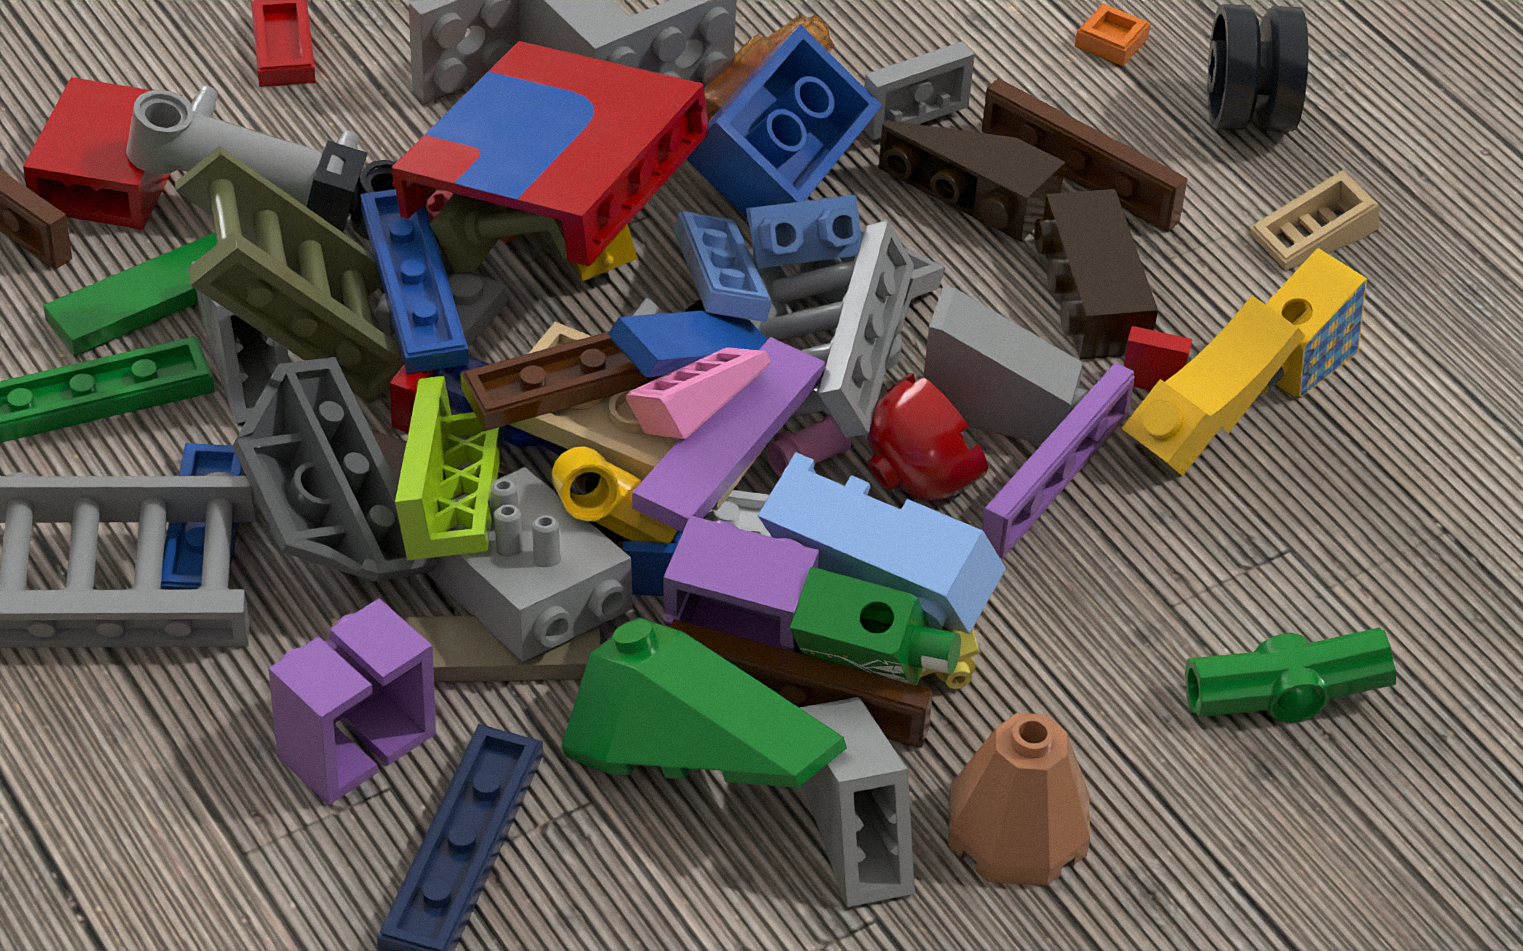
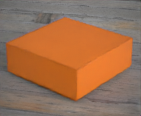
M1102 4L1077 31L1075 47L1123 67L1148 39L1151 23L1109 5Z

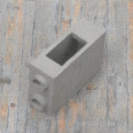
M526 467L497 479L491 485L492 521L488 550L486 552L434 557L437 565L433 572L427 573L472 616H476L522 662L633 609L631 557L589 521L576 519L569 514L560 497ZM463 494L455 499H452V501L458 502L459 500L465 498L469 494ZM457 525L448 531L464 530L468 528L463 527L461 525Z

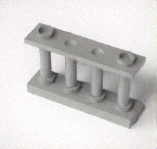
M888 220L866 226L859 253L856 254L853 261L789 277L786 276L781 266L757 269L772 303L767 322L750 321L767 339L772 337L783 342L784 340L837 328L831 343L800 350L825 361V370L822 381L790 418L824 411L827 415H832L845 438L869 434L914 263ZM848 287L843 301L792 313L795 300Z
M17 472L7 476H0V523H5L0 566V648L249 646L250 621L245 590L228 588L232 522H256L254 492L247 477L235 476L226 472H214L206 476H35L29 473ZM139 522L134 587L129 590L93 589L99 523ZM166 522H205L201 587L198 589H161ZM32 523H72L66 587L61 590H26Z

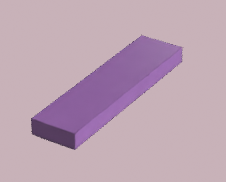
M770 337L759 349L760 351L767 352L771 360L768 367L687 439L678 440L633 491L632 508L681 532L684 531L690 515L703 519L822 381L825 361Z
M1115 362L985 507L982 530L1000 559L1006 556L1128 416L1135 378L1133 370Z

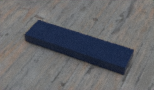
M481 724L477 725L377 936L378 951H455L543 757V741Z

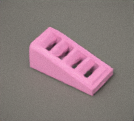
M726 347L634 389L626 395V400L645 434L687 439L765 370L771 360L766 351Z

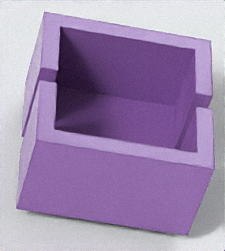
M690 515L663 577L664 613L667 614L664 626L670 627L673 619L802 654L790 630V625L810 567L818 568L819 550L803 546L792 539H776L739 529L737 526L725 521L713 522Z
M380 598L358 612L347 614L337 621L330 629L327 641L322 640L318 636L301 648L288 651L276 664L268 668L277 757L328 805L378 773L377 764L334 725L336 722L341 721L388 766L436 734L432 645Z

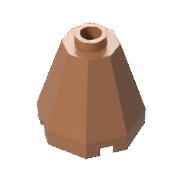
M1014 714L994 729L951 783L948 814V847L961 858L964 850L976 861L975 870L988 882L1047 886L1061 876V870L1065 864L1073 859L1074 866L1087 856L1090 842L1089 792L1068 733L1045 714Z

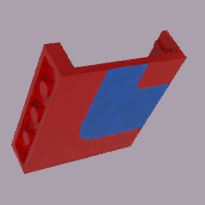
M518 41L391 167L401 218L409 219L419 208H423L427 204V200L440 189L561 220L567 260L589 267L709 134L704 84Z

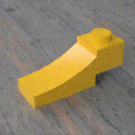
M1251 295L1223 330L1194 359L1164 382L1160 379L1121 429L1183 476L1220 428L1228 434L1305 337V334L1297 326Z

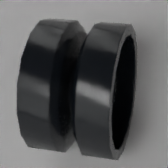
M1221 4L1218 6L1210 38L1207 78L1208 110L1213 129L1242 130L1251 121L1254 111L1264 131L1292 132L1297 129L1305 102L1309 56L1308 28L1306 16L1301 7L1272 6L1264 14L1259 26V20L1251 5Z

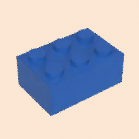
M800 24L762 59L708 122L709 134L686 160L747 218L746 208L805 201L883 105Z

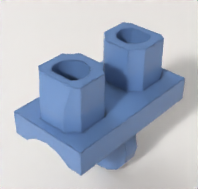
M856 195L746 208L752 237V258L757 269L851 257L859 253L862 238Z

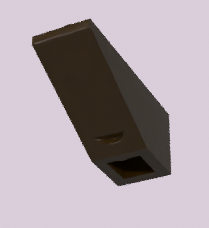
M887 120L882 124L878 169L1022 242L1034 230L1036 219H1043L1046 195L1061 193L1065 162L1015 137Z

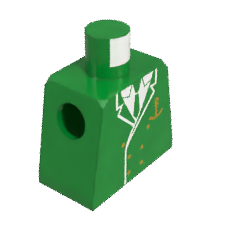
M814 567L809 569L790 625V630L804 655L916 686L918 685L923 668L952 674L957 666L961 649L960 634L930 628L919 599L911 593Z

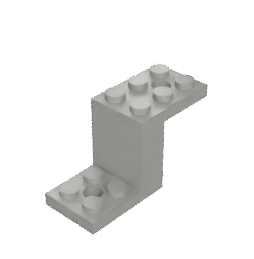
M414 0L409 2L412 92L426 104L474 84L518 41L703 83L704 90L733 78L737 0H668L632 16H629L613 0ZM473 26L470 33L465 37L467 28Z

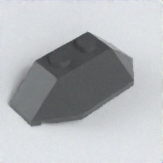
M331 357L278 364L232 447L281 551L372 581L433 572L437 565L434 558L407 561L395 505L398 484L336 358Z

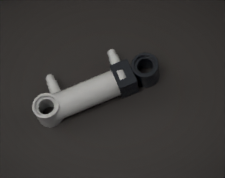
M210 86L200 88L198 95L194 97L191 105L182 96L165 90L148 91L141 94L134 102L126 153L129 160L137 168L147 173L168 174L178 169L188 172L220 146L341 232H344L350 216L353 230L369 240V236L361 211V194L395 189L391 167L396 161L378 160L364 167L368 153L358 150L359 137L354 131L342 132L340 139L336 143L327 140L323 152L213 118L212 115L216 108L215 101L218 94Z

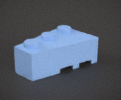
M795 452L757 515L772 538L792 539L803 546L819 550V569L911 593L919 599L930 628L941 630L942 627H947L970 634L1006 570L984 531L909 499L906 500L901 509H898L868 496L867 494L871 488L870 483L852 475L845 486L816 474L813 469L815 466L814 459Z

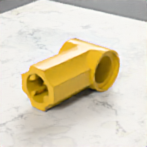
M585 446L573 447L563 452L555 461L552 469V484L566 511L574 518L586 522L594 521L630 541L670 543L676 534L677 529L632 508V493L643 480L607 462L604 456L595 449ZM586 472H594L601 475L600 482L594 491L585 495H577L570 492L571 484L577 476Z

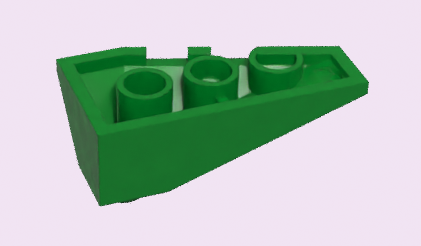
M640 617L621 625L616 629L613 637L590 653L561 745L565 757L609 774L630 775L636 767L635 765L660 766L665 778L685 779L691 771L690 769L722 771L725 782L800 787L847 749L842 735L686 633Z

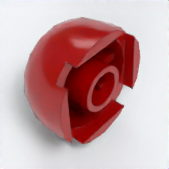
M909 373L893 385L877 401L869 434H867V440L874 456L867 461V464L874 477L886 490L892 491L898 486L912 498L925 501L949 499L968 489L985 476L988 471L985 453L980 444L978 443L968 450L961 432L968 427V424L947 397L926 378L921 377L915 382L914 373Z

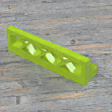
M444 376L421 378L418 381L395 499L407 561L486 552L488 550L492 521L490 488L498 478L505 426L484 431L474 412L452 415ZM472 435H475V436H473V437H471V438H469V439H467V440H464V439H462V438H459V437H463V436H472ZM467 462L474 463L463 470L456 469ZM462 493L469 494L458 502L451 500ZM457 525H461L463 527L468 528L464 530L448 531Z

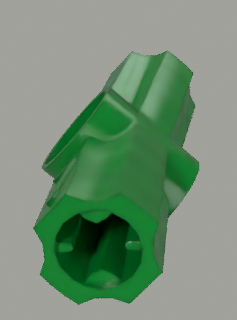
M1380 627L1309 643L1308 639L1302 635L1286 633L1268 638L1254 652L1187 659L1185 669L1186 697L1192 715L1197 714L1198 717L1270 710L1272 717L1278 721L1286 723L1301 722L1320 713L1330 699L1396 685V668L1385 630H1381Z

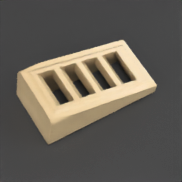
M1341 170L1250 226V235L1284 270H1288L1304 263L1317 248L1329 253L1363 239L1378 230L1379 204L1344 170ZM1340 210L1343 214L1338 217L1334 211ZM1321 217L1327 224L1321 227L1314 219ZM1303 225L1311 234L1304 237L1295 227ZM1283 232L1294 245L1286 248L1275 235Z

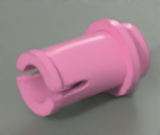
M832 415L823 418L822 421L795 433L785 430L775 435L773 443H770L767 447V456L772 469L781 477L795 452L814 459L815 464L836 454L848 451L851 446V438H845Z

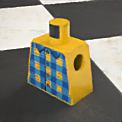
M1317 248L1269 299L1265 305L1297 326L1305 334V337L1260 394H1266L1273 386L1277 385L1294 397H1303L1359 352L1367 283L1366 277Z

